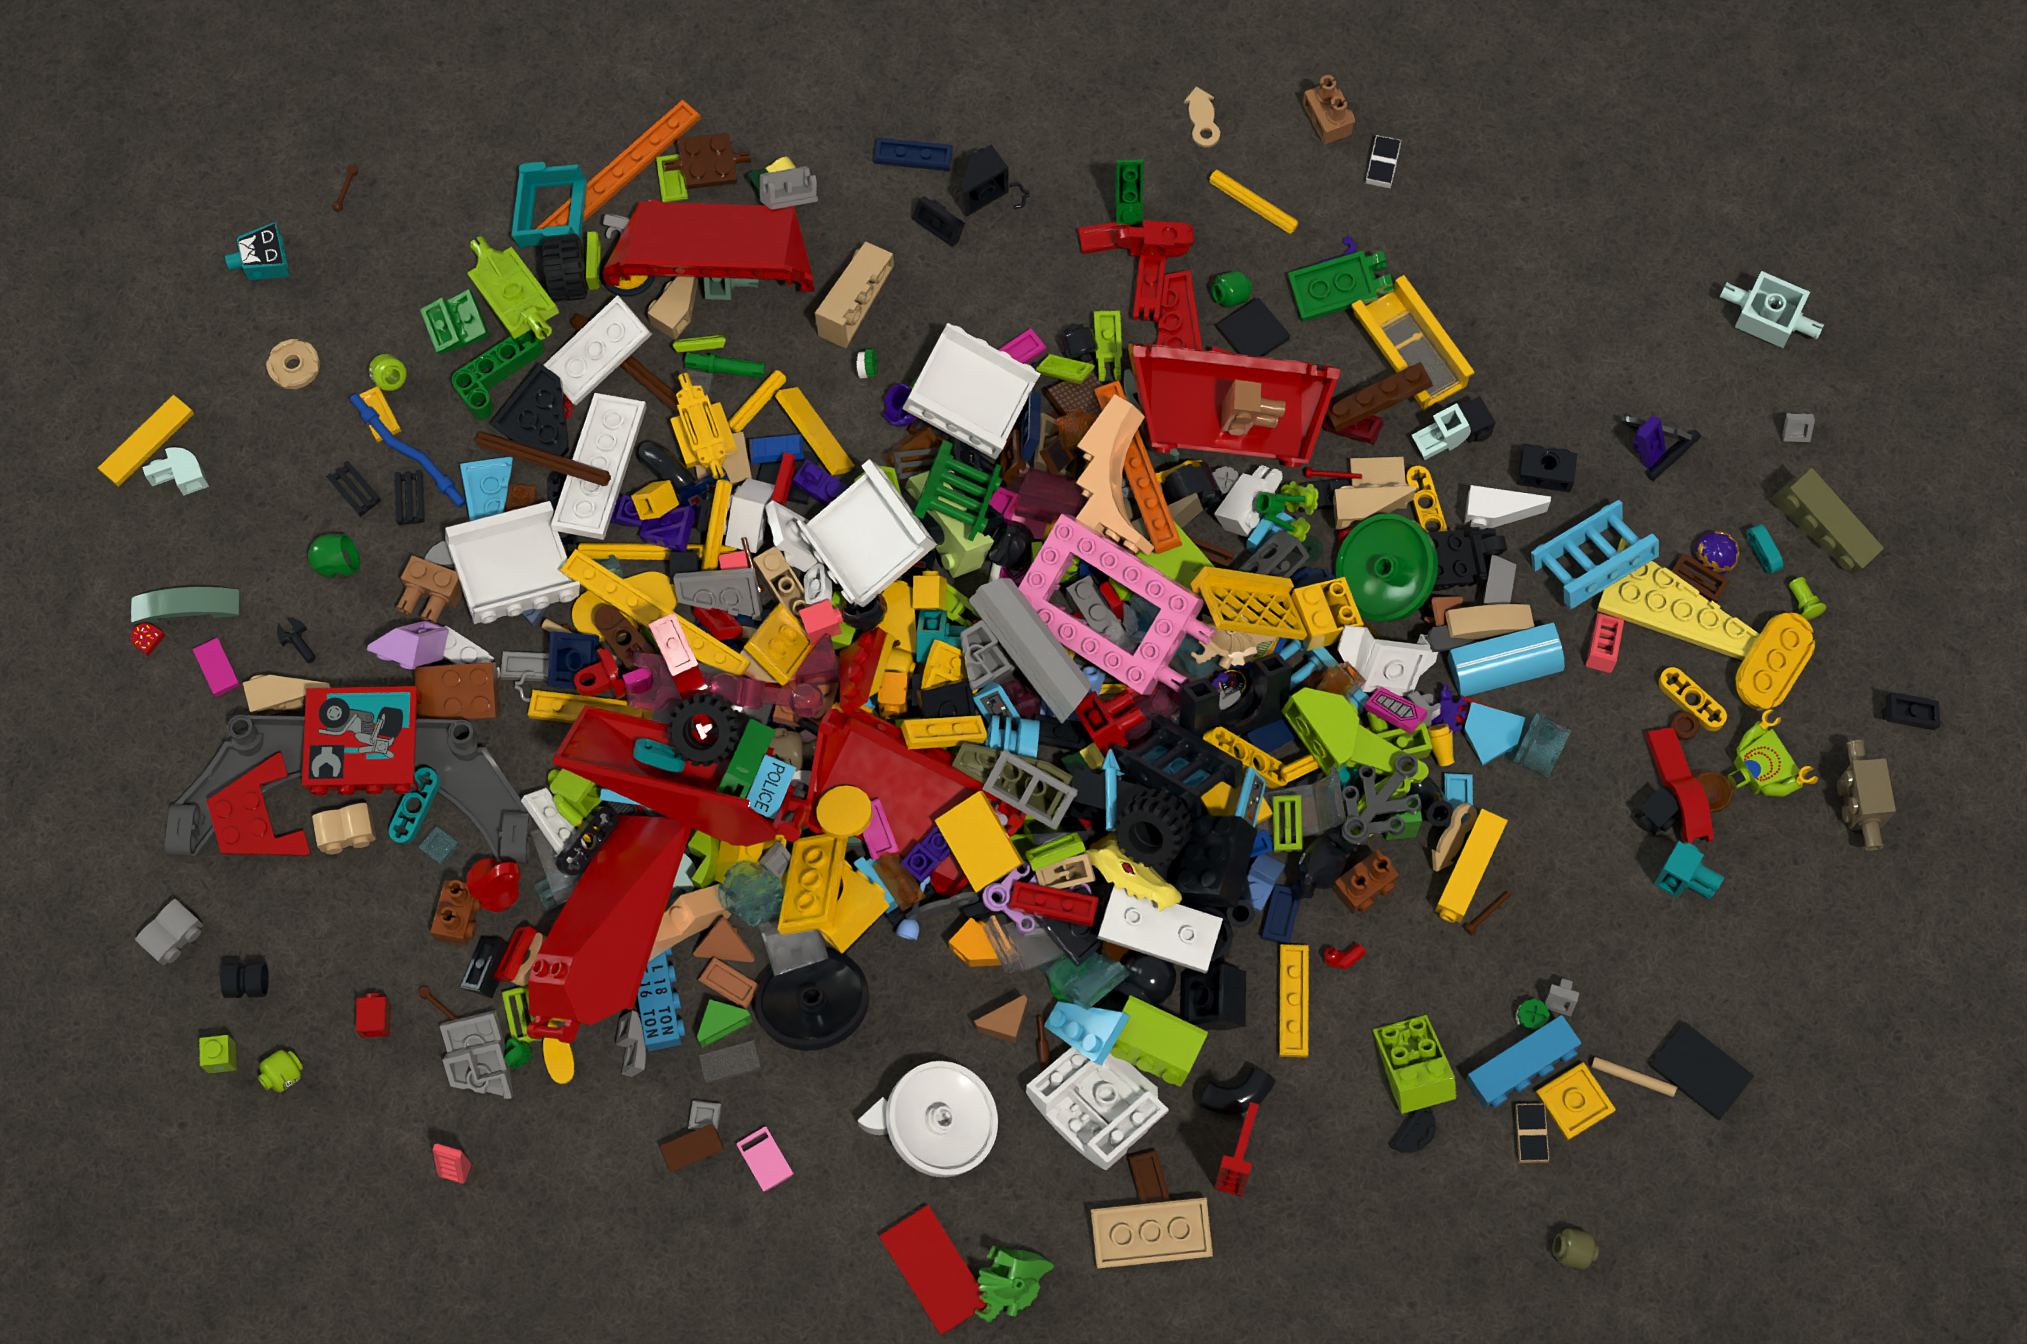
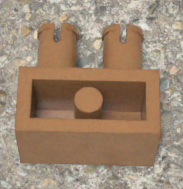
M1325 75L1320 79V86L1305 91L1303 106L1324 145L1352 135L1353 124H1355L1354 114L1350 109L1347 110V101L1345 102L1341 90L1336 89L1334 77Z
M1235 380L1222 401L1221 431L1229 432L1232 435L1247 434L1253 425L1276 428L1278 417H1283L1285 413V401L1262 398L1261 383Z
M412 555L400 578L406 589L396 609L403 614L407 611L406 615L412 616L420 596L429 598L420 618L423 621L431 620V623L437 624L444 606L447 605L455 608L463 593L457 572Z

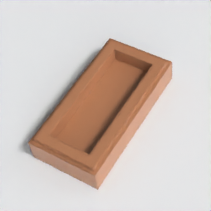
M713 957L698 980L704 986L745 1010L748 1009L756 997L759 986L756 982Z

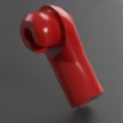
M1356 943L1347 952H1341L1334 947H1329L1324 951V961L1330 967L1348 969L1366 954V951L1359 943Z

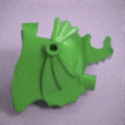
M992 1246L987 1257L994 1259V1263L991 1267L980 1269L979 1274L981 1276L978 1278V1283H980L979 1290L984 1291L979 1298L987 1303V1307L983 1311L975 1310V1314L986 1322H991L992 1319L996 1318L1000 1310L1007 1306L1005 1313L1010 1316H1017L1018 1309L1023 1310L1026 1306H1030L1032 1301L1037 1298V1293L1040 1289L1039 1279L1046 1272L1052 1270L1054 1265L1036 1253Z

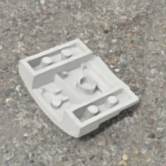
M1071 1047L1026 1086V1094L1056 1131L1082 1155L1104 1170L1110 1168L1126 1154L1127 1149L1147 1133L1148 1129L1169 1111L1158 1100L1157 1086L1144 1077L1131 1063L1117 1059L1110 1053L1101 1066Z

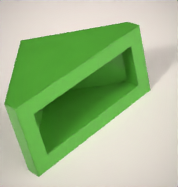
M709 999L697 1038L701 1047L704 1048L753 1021L748 1010Z

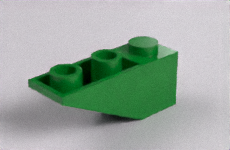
M1143 159L1117 160L1115 183L1117 225L1142 224Z
M750 718L715 792L746 798L776 732L775 729Z

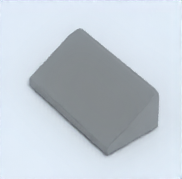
M1491 555L1482 606L1510 604L1516 564L1499 556Z

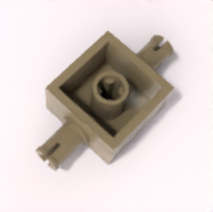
M1849 741L1846 747L1850 765L1842 774L1840 780L1837 781L1838 794L1843 796L1845 805L1842 807L1843 821L1845 823L1848 822L1849 831H1863L1866 851L1880 850L1884 847L1880 828H1883L1896 812L1886 758L1867 760L1864 741Z

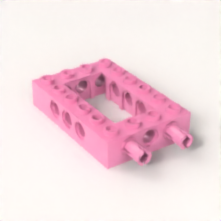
M1060 515L1018 587L1060 643L1142 695L1151 694L1159 680L1179 693L1181 691V684H1186L1188 678L1174 671L1168 665L1186 634L1192 635L1207 646L1212 641L1209 637H1214L1216 630L1196 619L1205 604L1203 597L1072 515ZM1075 555L1161 608L1136 652L1129 648L1121 647L1110 640L1109 635L1094 630L1087 625L1088 622L1084 619H1077L1066 612L1065 607L1062 605L1048 602L1053 592L1059 589V582L1069 566L1072 567L1074 563L1072 560Z

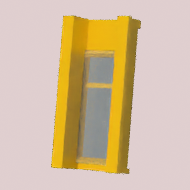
M1403 275L1395 280L1393 292L1384 295L1367 306L1361 300H1358L1351 307L1354 310L1353 315L1363 325L1396 373L1419 362L1422 363L1433 384V387L1414 395L1422 411L1465 388L1469 377L1474 374V370Z

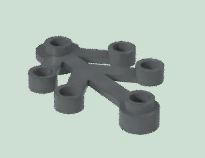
M1404 753L1397 757L1395 761L1396 772L1377 795L1374 782L1376 779L1375 768L1363 765L1359 769V777L1364 784L1367 808L1360 816L1357 806L1359 800L1358 789L1351 785L1343 789L1342 797L1347 805L1349 819L1342 826V835L1348 843L1354 845L1362 844L1371 834L1389 832L1392 835H1400L1405 829L1404 821L1401 817L1393 816L1388 821L1381 822L1371 821L1379 814L1400 811L1417 814L1421 810V800L1416 795H1409L1406 799L1388 801L1405 778H1411L1418 772V761L1414 755ZM1410 765L1412 769L1410 771H1403L1402 767ZM1371 771L1373 774L1370 777H1364L1363 773ZM1354 792L1356 795L1354 798H1347L1346 794ZM1415 801L1418 805L1415 808H1410L1408 803ZM1398 822L1401 824V827L1393 829L1391 825ZM1355 828H1359L1361 830V833L1359 835H1353L1351 831Z

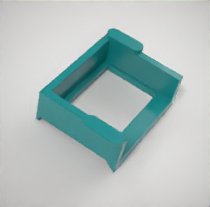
M544 162L521 164L519 166L520 172L512 228V237L520 249L528 246H541L545 237L577 234L581 240L588 179L579 165L546 167ZM573 185L569 225L532 230L536 189Z

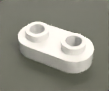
M821 563L813 565L804 577L805 602L809 606L829 599L830 602L832 600V579L827 573L829 569Z

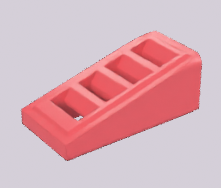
M1600 613L1597 614L1586 667L1607 673L1613 671L1618 658L1624 620ZM1601 625L1616 629V631L1613 632L1602 629ZM1599 636L1611 638V639H1614V640L1612 641V640L1604 639V638H1601V637H1599ZM1597 646L1611 649V651L1598 648Z
M435 1144L433 1155L438 1176L458 1183H465L472 1165L471 1161L460 1150Z

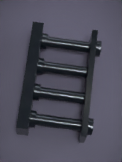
M1160 714L1151 719L1152 736L1135 749L1129 751L1119 744L1113 746L1114 756L1120 768L1119 772L1128 775L1149 789H1156L1157 793L1165 791L1167 796H1175L1178 798L1176 802L1179 804L1183 803L1186 807L1185 811L1196 817L1201 815V796L1217 784L1224 782L1233 788H1237L1243 783L1242 761ZM1158 745L1169 750L1153 763H1149L1141 758ZM1178 757L1190 762L1173 776L1162 770ZM1200 769L1211 774L1194 788L1183 783Z

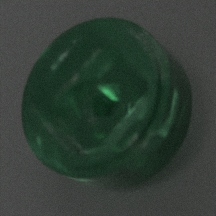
M1307 535L1306 539L1301 542L1310 556L1305 562H1313L1321 556L1323 546L1317 537Z

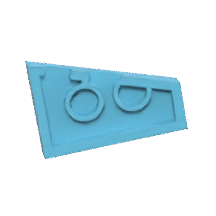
M513 457L460 464L470 521L504 513Z
M1058 1001L1044 1026L1091 1061L1102 1066L1130 1015L1123 1012Z

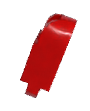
M1143 221L1141 227L1123 228L1117 232L1118 246L1123 247V249H1131V256L1140 257V254L1163 256L1166 259L1168 257H1181L1188 252L1194 243L1193 226L1182 222Z

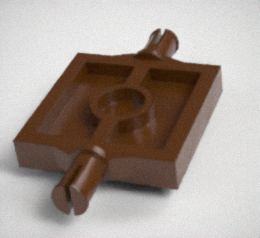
M728 133L678 138V160L663 161V167L665 172L680 170L684 177L686 189L737 184L736 163L751 162V155L749 151L734 153Z

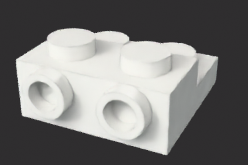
M773 500L768 503L765 508L768 516L767 521L773 534L774 545L780 551H784V558L791 567H796L806 572L819 562L813 553L816 549L812 544L806 543L801 537L800 532L802 529L797 524L799 519L806 524L809 520Z

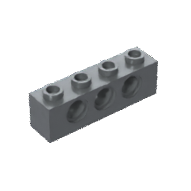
M1279 529L1237 571L1289 578L1310 556L1297 537ZM1216 596L1219 600L1223 601L1220 596ZM1236 598L1242 604H1245L1243 600ZM1249 605L1247 606L1251 611H1255Z

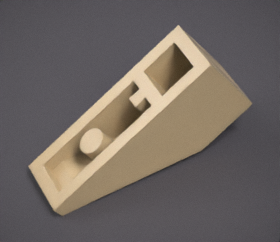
M257 675L252 677L250 681L243 682L250 713L257 716H274L304 707L306 704V688H332L329 683L275 675Z

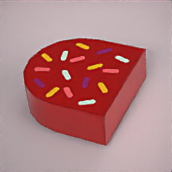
M149 623L139 624L131 632L132 643L147 656L152 653L165 637L164 632Z

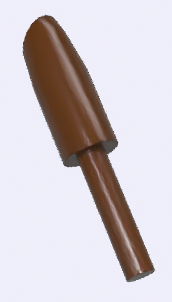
M1043 1016L1037 1017L1040 1041L1037 1042L1040 1066L1045 1070L1050 1066L1049 1042L1045 1040Z

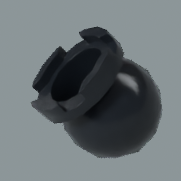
M1136 952L1126 960L1121 970V979H1112L1105 987V991L1111 1000L1116 996L1124 1004H1126L1131 995L1154 1006L1163 1003L1172 995L1176 985V970L1172 962Z

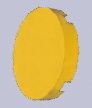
M848 785L839 786L828 791L820 799L817 806V820L822 830L830 837L841 840L862 834L869 827L873 817L872 804L867 794L857 787Z

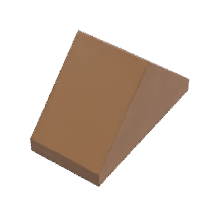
M1023 995L975 1020L977 1032L1016 1043L1027 1009L1026 996Z

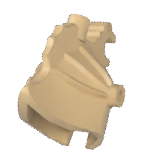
M1225 603L1228 607H1230L1233 611H1235L1238 614L1239 611H1237L1229 603ZM1203 614V620L1200 622L1216 630L1214 637H1209L1212 641L1207 646L1203 642L1198 641V644L1204 648L1202 655L1191 652L1190 656L1195 659L1196 664L1211 660V657H1215V655H1219L1222 659L1218 665L1228 670L1231 665L1244 666L1246 662L1252 661L1253 657L1257 654V645L1265 641H1274L1275 636L1217 629L1213 618ZM1243 614L1241 615V617L1244 618L1247 622L1254 624ZM1227 616L1224 618V620L1232 621Z

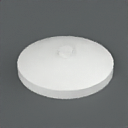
M934 1061L917 1066L896 1083L887 1103L886 1125L894 1148L910 1166L927 1175L952 1177L976 1167L988 1155L997 1135L998 1114L989 1089L976 1074L959 1064Z

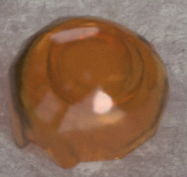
M1708 772L1696 778L1706 793L1710 814L1720 813L1729 807L1733 799V787L1726 776L1715 772Z

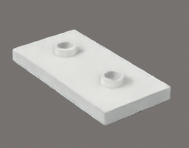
M617 295L554 354L544 366L561 378L564 394L573 404L577 405L642 345L652 333L624 300Z
M1114 884L1098 939L1206 973L1223 919L1179 904L1159 911L1158 905L1154 900L1149 901L1147 897L1138 900L1135 894L1128 897L1126 888L1117 890Z

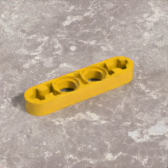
M1422 466L1410 468L1406 475V484L1416 486L1417 493H1415L1414 499L1411 502L1418 524L1429 532L1425 524L1434 521L1440 526L1438 532L1448 531L1429 471ZM1415 474L1423 478L1421 484L1423 490L1418 491V482L1413 480ZM1426 497L1432 501L1433 505L1428 509H1424L1419 506L1418 500Z
M1216 727L1204 733L1203 739L1236 759L1238 758L1235 756L1234 746L1238 748L1240 753L1238 760L1243 762V773L1246 774L1249 767L1254 768L1266 781V786L1271 789L1285 786L1288 783L1284 781L1280 774L1281 768L1285 766L1282 762L1227 729ZM1254 757L1257 759L1259 763V770H1257L1254 766Z

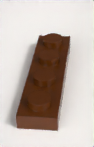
M1419 362L1329 405L1326 413L1336 432H1339L1433 387V384L1422 363Z

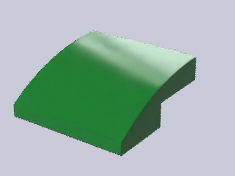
M470 289L447 301L444 298H440L420 309L438 354L459 349L490 336L475 295Z

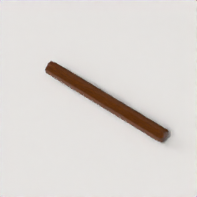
M576 314L571 319L572 327L578 332L590 322L582 314ZM630 355L619 365L673 411L680 414L677 407L679 405L677 393Z
M479 432L478 437L475 438L478 447L588 482L607 486L611 480V475L607 470L486 432Z

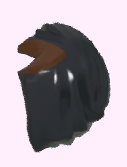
M880 594L865 607H861L855 602L850 604L846 600L842 609V617L852 628L869 632L883 621L887 613V603Z

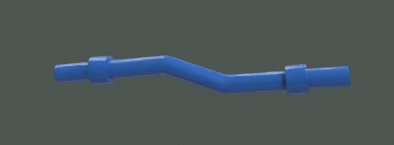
M356 393L350 398L352 404L361 413L360 417L367 425H371L389 447L419 462L436 481V487L441 493L447 494L458 508L466 504V500L455 489V483L449 476H444L425 453L396 439L379 419L380 415L373 407H369L359 394Z

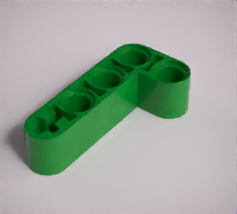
M532 329L516 339L510 336L453 374L452 384L455 391L474 418L485 420L493 414L494 406L487 390L540 357L545 350L543 339H538ZM507 355H515L513 358L505 359ZM489 368H492V369H493V370H492L491 372H489V373H483V371L486 370V369H489ZM464 383H471L468 387H461ZM479 402H485V404L480 407L475 406Z

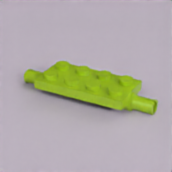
M477 237L479 245L473 239L470 243V248L478 256V263L476 268L467 272V274L511 336L516 339L532 329L538 339H545L541 331L548 337L552 329L545 321L558 314L559 311L514 249L510 247L501 252L490 248L483 237Z

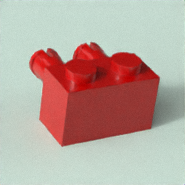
M1124 689V691L1106 702L1105 700L1101 701L1096 691L1084 697L1075 709V712L1104 758H1106L1109 749H1112L1114 753L1113 746L1116 744L1122 747L1126 746L1128 742L1124 737L1126 736L1125 733L1146 721L1137 705L1115 718L1120 712L1136 704L1127 689Z

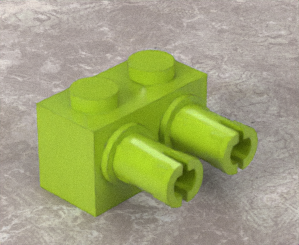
M1371 712L1367 713L1374 734L1402 751L1414 755L1416 759L1426 758L1431 753L1433 747L1425 722L1421 723L1412 734L1401 728L1389 731L1386 720Z

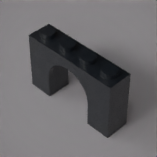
M1278 652L1253 660L1252 682L1248 693L1238 704L1224 711H1219L1220 693L1206 677L1182 685L1179 726L1203 739L1204 733L1207 730L1216 727H1223L1235 735H1240L1284 719L1285 716L1281 710L1289 700L1291 666Z

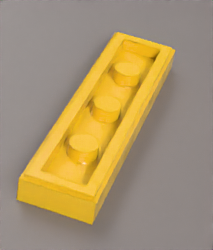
M794 387L779 390L775 395L776 399L831 475L851 472L855 465L800 389Z
M173 395L98 467L99 471L119 487L194 415L193 411Z
M1280 944L1279 1057L1308 1058L1309 945Z

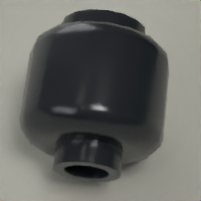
M1078 324L1064 330L1065 334L1061 337V344L1066 357L1085 363L1092 361V355L1098 350L1092 329L1084 327L1083 324Z

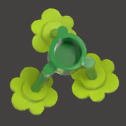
M1292 481L1289 485L1282 486L1281 494L1262 492L1257 498L1256 506L1260 513L1265 514V520L1273 521L1287 529L1288 534L1297 537L1300 542H1303L1306 539V533L1310 529V524L1305 521V518L1300 517L1297 521L1293 520L1287 523L1276 517V515L1281 513L1285 506H1287L1289 512H1296L1299 507H1302L1307 515H1312L1318 506V490L1314 488L1313 484L1303 487L1299 486L1296 481Z

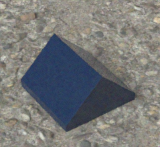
M550 631L547 686L576 689L574 683L575 675L580 670L598 663L596 650L599 649V636ZM591 678L585 679L582 685L591 686L595 680Z

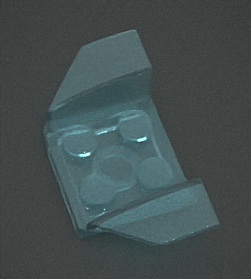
M1060 952L1036 967L1037 970L1048 976L1064 999L1086 1010L1091 1008L1130 975L1125 965L1103 955H1097L1096 952L1079 966H1075L1064 952Z

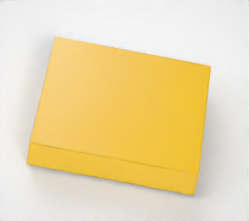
M1584 1062L1535 1092L1541 1103L1545 1104V1109L1567 1141L1616 1111Z

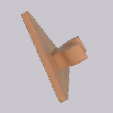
M1433 597L1432 604L1428 608L1434 613V616L1425 617L1424 620L1431 627L1447 625L1445 612L1460 609L1463 597Z
M721 918L693 952L695 957L703 958L715 957L722 960L754 962L755 959L754 954L738 935L737 928H733L725 918Z

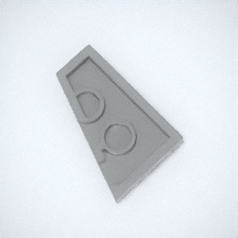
M755 568L675 574L673 579L678 603L708 610L716 608L728 611V614L738 616V614L751 616L753 620L762 622L763 611Z

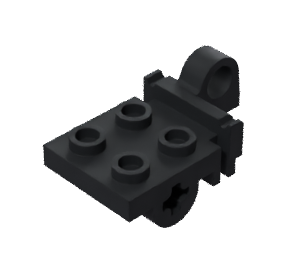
M1472 527L1464 532L1463 530L1427 532L1433 540L1438 558L1437 578L1432 591L1446 590L1458 585L1460 587L1467 585L1470 587L1488 580L1484 557H1491V555L1499 556L1507 551L1505 536H1496L1495 529L1480 530V527Z

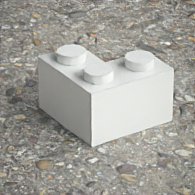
M747 478L742 486L737 487L735 494L730 495L728 506L730 517L725 522L723 535H726V546L744 550L741 538L747 537L750 551L753 553L758 551L763 544L768 519L765 506L771 502L775 485Z

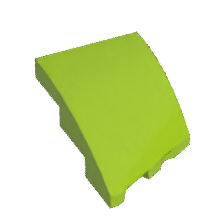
M698 830L688 843L690 852L699 857L702 862L691 878L696 891L716 884L717 881L714 878L721 843L720 840Z

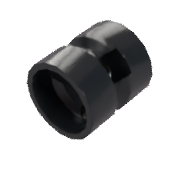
M248 961L246 966L241 964V962H224L220 976L223 997L242 998L244 993H246L248 998L266 997L269 985V972L266 961Z

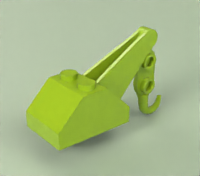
M1303 688L1292 695L1281 710L1328 779L1345 766L1354 769H1360L1363 765L1373 766L1376 774L1387 776L1375 784L1377 795L1396 772L1395 761L1397 757L1406 753L1361 726L1355 705L1351 701H1347L1343 695ZM1417 759L1418 772L1411 778H1405L1388 801L1404 797L1409 792L1411 783L1422 782L1429 772L1427 765ZM1410 765L1402 767L1403 771H1410L1412 769ZM1365 793L1357 804L1359 816L1367 808ZM1355 828L1351 831V833L1353 835H1359L1361 833V830Z

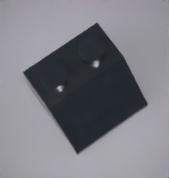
M992 145L976 150L969 157L962 186L963 214L965 217L1009 193L1008 166Z
M1223 964L1208 967L1206 973L1196 970L1182 973L1181 1019L1203 1030H1231L1246 1027V971Z

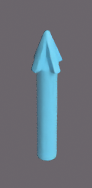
M1109 749L1101 770H1105L1106 830L1115 831L1114 822L1117 820L1116 771H1120L1112 749Z

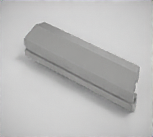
M1000 578L981 585L968 601L1062 724L1089 692L1092 684L1012 579Z

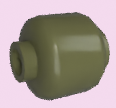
M1566 1228L1561 1234L1556 1235L1553 1242V1255L1557 1257L1558 1262L1563 1266L1584 1270L1592 1262L1596 1261L1599 1254V1247L1595 1244V1239L1589 1232Z

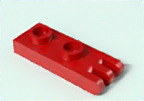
M1140 254L1133 320H1138L1139 311H1144L1143 321H1149V312H1154L1153 320L1154 322H1159L1166 257Z

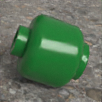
M1240 271L1221 274L1212 285L1213 298L1223 307H1233L1247 302L1252 291L1251 280Z

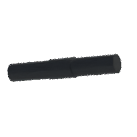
M1693 430L1690 433L1692 435L1691 440H1682L1647 473V477L1651 481H1655L1701 438L1697 430Z

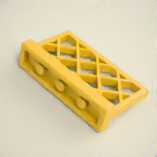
M1205 566L1190 584L1193 592L1202 593L1217 629L1304 640L1308 636L1289 594L1294 588L1290 578ZM1216 596H1220L1223 601L1219 600ZM1236 598L1243 600L1245 604H1242ZM1258 601L1263 602L1266 605V607L1261 605ZM1281 602H1283L1285 609L1279 605ZM1225 603H1229L1232 607L1239 611L1238 614L1235 611H1233L1230 607H1228ZM1249 605L1251 608L1257 611L1260 614V616L1256 615L1247 606ZM1269 608L1272 609L1275 613H1277V614H1278L1279 616H1281L1282 618L1279 619L1277 616H1275V615H1274L1272 612H1270L1268 609H1269ZM1221 612L1225 614L1228 618H1230L1232 621L1224 620ZM1243 614L1254 624L1247 622L1244 618L1241 617V615ZM1264 617L1276 627L1270 626L1262 618ZM1284 620L1291 624L1294 627V629H1292L1286 623H1284Z

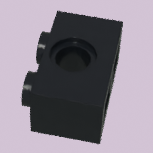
M1540 445L1524 446L1520 457L1517 485L1570 493L1575 480L1577 453H1572L1567 449H1545ZM1548 464L1552 466L1553 469L1547 470L1543 468L1542 465Z

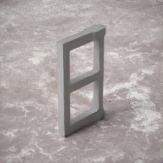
M1006 749L1000 752V757L982 788L1054 830L1057 829L1073 798L1077 796L1078 791L1076 788L1068 786L1011 754ZM1007 761L1033 775L1021 799L994 785ZM1039 780L1066 794L1054 817L1027 803Z

